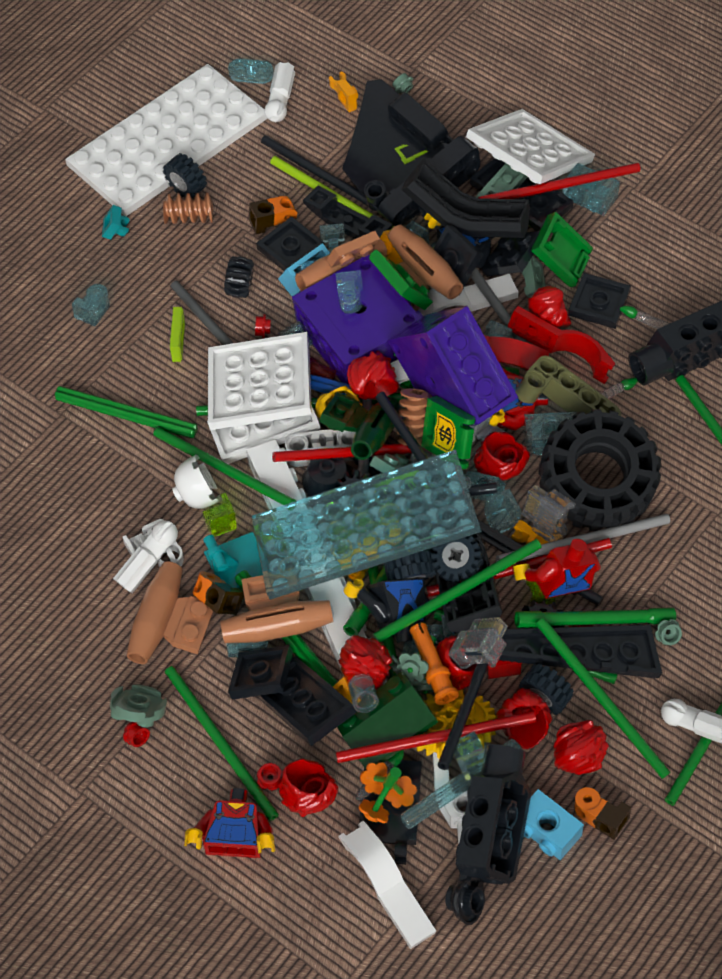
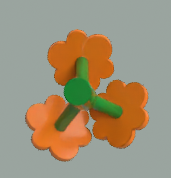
M382 762L377 764L368 763L366 770L360 775V781L365 785V791L367 793L374 792L379 794L377 801L370 802L364 799L358 808L368 820L387 823L390 813L383 809L382 803L384 799L392 802V806L395 808H399L401 805L405 807L411 806L414 802L413 795L416 794L417 787L412 784L410 777L402 776L400 778L402 772L397 767H393L386 774L387 766Z

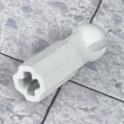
M279 62L275 66L270 87V97L265 106V116L275 123L284 120L287 115V101L290 98L295 76L294 66L288 62Z
M159 521L155 524L150 535L135 550L113 579L133 594L167 548L176 541L178 537L177 527L170 521Z
M673 698L663 704L661 717L668 725L681 726L694 731L697 735L722 744L721 715L686 705L681 699Z

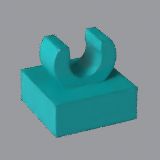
M112 205L103 218L102 237L111 240L115 233L119 236H125L128 233L129 228L126 225L130 219L126 216H121V207Z

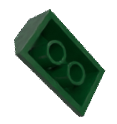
M401 671L355 705L357 713L337 728L352 749L423 734L437 724L438 720L416 687L404 672ZM399 751L362 758L359 761L366 769L368 763H384Z

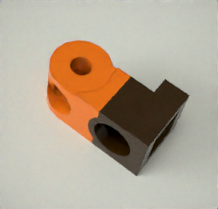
M287 196L249 203L248 220L255 234L265 233V228L282 224L291 216L294 219L297 218V211Z
M204 571L199 573L197 583L192 592L195 597L217 614L237 615L244 597V592L241 589L233 588L222 581L217 575Z
M585 787L576 793L574 811L580 819L615 840L630 819L631 807L622 801L616 807L600 798L599 793L595 789Z

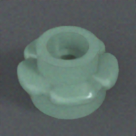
M403 73L394 80L392 86L398 94L408 93L413 88V77Z
M663 620L657 625L658 630L655 632V637L659 642H662L664 645H674L679 642L682 637V631L676 620Z

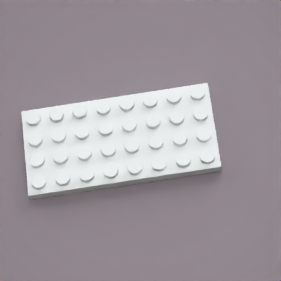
M206 64L65 160L71 170L111 205L121 207V213L124 216H128L170 187L168 184L170 182L165 179L166 175L163 174V166L177 154H186L188 159L191 157L193 163H197L200 166L268 118L265 116V109L213 67Z

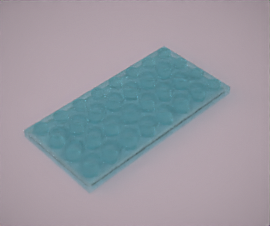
M456 450L252 515L266 593L270 600L481 532Z

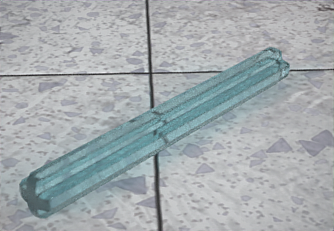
M510 739L503 744L504 746L521 750V746L515 739ZM483 759L403 812L400 817L405 827L408 829L413 828L467 791L471 784L472 776L481 772Z

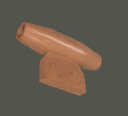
M397 225L391 229L388 239L403 260L399 264L406 269L420 287L424 285L429 290L430 286L448 299H454L462 292L463 284L448 262L423 238L403 225ZM411 302L412 308L415 311L419 310L420 307Z
M376 231L334 248L329 255L319 258L297 273L295 276L296 284L303 291L358 259L370 255L374 250L380 251L386 257V245L379 238Z
M163 562L147 587L132 625L127 650V658L134 663L146 664L163 637L173 647L197 655L199 653L214 611L196 597L178 598L183 569L174 562Z
M291 569L241 579L246 607L250 611L220 621L224 643H255L303 634L334 621L329 600L298 601L300 592L296 571Z

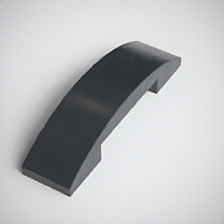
M317 186L303 199V203L321 220L355 239L373 231H376L380 238L383 231L393 228L391 223L374 214L368 218L337 202V196L334 193L320 186Z

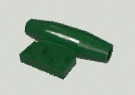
M337 392L323 411L319 422L325 424L331 430L355 432L351 452L355 458L366 460L384 445L393 431L394 425L379 403H376L367 410L360 405V401ZM388 397L396 411L399 412L400 406L398 401L393 397Z

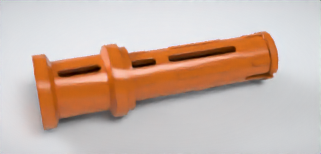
M420 623L422 628L420 630L419 625L416 624L410 628V633L413 636L422 660L426 661L429 665L425 678L434 691V701L437 705L451 703L458 698L459 692L456 688H453L449 678L450 671L442 665L427 625Z

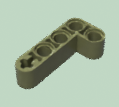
M541 356L526 372L516 388L518 399L527 404L534 403L543 393L572 416L582 411L585 414H589L593 409H601L604 413H609L610 410L616 411L621 416L620 409L613 402L550 356Z

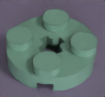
M132 685L131 690L123 691V686L111 693L110 709L113 719L136 722L141 727H151L154 725V721L161 719L166 712V698L163 700L161 692L152 687Z

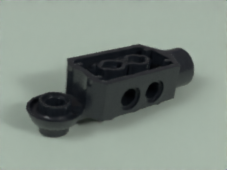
M722 301L657 329L646 346L631 352L628 356L629 366L637 381L643 386L663 377L670 381L680 375L685 376L694 369L703 368L716 359L722 358Z
M487 744L481 772L472 776L471 784L467 791L466 811L462 818V832L456 849L457 858L455 864L460 872L458 883L449 886L445 898L447 909L453 911L456 918L466 925L474 924L482 913L485 904L483 883L502 885L510 884L516 880L532 792L522 775L526 752L514 747Z

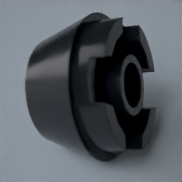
M343 458L311 460L303 473L302 485L314 502H334L336 498L341 496L332 492L335 488L341 489V486L336 483V479H341L345 482L344 472H348L351 478H353V471Z

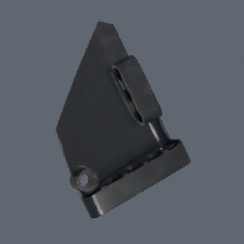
M382 79L371 80L366 83L358 120L342 170L365 197L368 207L373 211H378L393 226H397L421 214L419 205L401 189L407 178L423 159L459 188L479 170L481 165L478 148L464 136H458L453 140L445 126L409 94L404 92L399 95ZM403 144L408 145L400 149L406 159L424 150L428 152L404 164L395 148Z

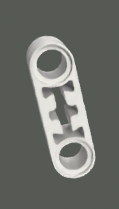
M328 429L294 433L287 437L285 448L286 451L298 449L351 447L355 432H341ZM349 457L343 458V460H344L345 462H346V461H353V460L350 459ZM311 460L289 461L288 463L294 467L308 466Z

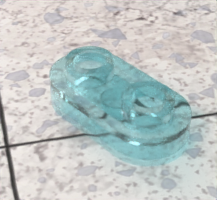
M235 59L228 65L229 77L237 82L265 84L272 80L274 74L272 64L267 61Z

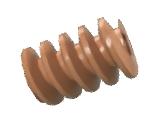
M177 193L175 200L172 199L170 194H167L166 200L163 203L165 224L168 223L169 217L173 224H177L179 217L182 223H187L188 217H190L192 223H196L198 216L202 223L206 222L207 216H209L211 223H213V202L209 193L205 194L203 200L199 193H196L194 200H192L189 193L186 194L185 200H182L180 193Z
M402 389L400 394L407 398L401 399L399 404L406 408L399 409L398 413L404 417L402 420L421 446L427 398L432 396L421 389ZM402 437L397 440L400 444L406 445Z

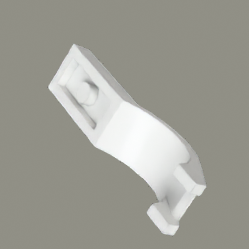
M510 274L486 280L501 303L518 298V290ZM472 284L465 286L461 294L454 299H448L436 290L431 289L427 295L432 299L433 303L426 310L419 308L418 311L425 316L426 314L439 312L452 306H468L472 312L491 305L477 285Z
M362 821L358 824V829L348 835L342 833L338 838L345 849L360 863L374 887L378 900L409 948L412 949L434 935L436 930L405 884L396 863L386 847L368 825Z

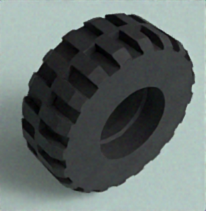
M593 409L589 414H585L583 411L573 415L572 420H563L557 430L552 431L544 447L538 469V474L541 476L539 482L541 491L547 494L545 500L562 511L560 518L571 520L573 522L572 525L577 528L585 526L589 527V531H598L600 528H610L633 522L637 516H641L645 512L660 483L661 474L659 470L662 465L661 458L655 455L658 450L656 443L648 439L649 433L644 427L641 426L639 428L634 424V419L628 416L626 418L618 415L619 412L610 410L609 413H604L601 409ZM597 452L606 454L619 464L623 473V481L620 485L610 489L593 487L587 484L578 474L575 466L576 460L587 453Z

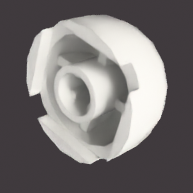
M194 455L181 463L176 469L174 475L176 486L172 490L179 502L184 500L190 507L204 509L220 502L221 497L220 495L215 497L212 489L218 488L205 464L199 465L196 462L199 456Z

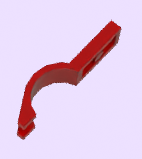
M517 306L513 311L506 329L549 351L550 354L556 351H568L579 355L590 364L594 379L603 384L607 382L609 377L606 374L609 369H613L615 362L598 341L580 331L561 330L520 306Z
M485 336L499 363L517 366L528 371L541 356H549V351L524 341L506 337Z

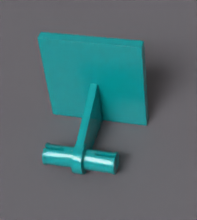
M253 532L221 545L217 544L214 535H208L203 539L208 550L204 551V555L213 573L233 588L241 589L235 581V576L243 570H246L251 577L274 573Z

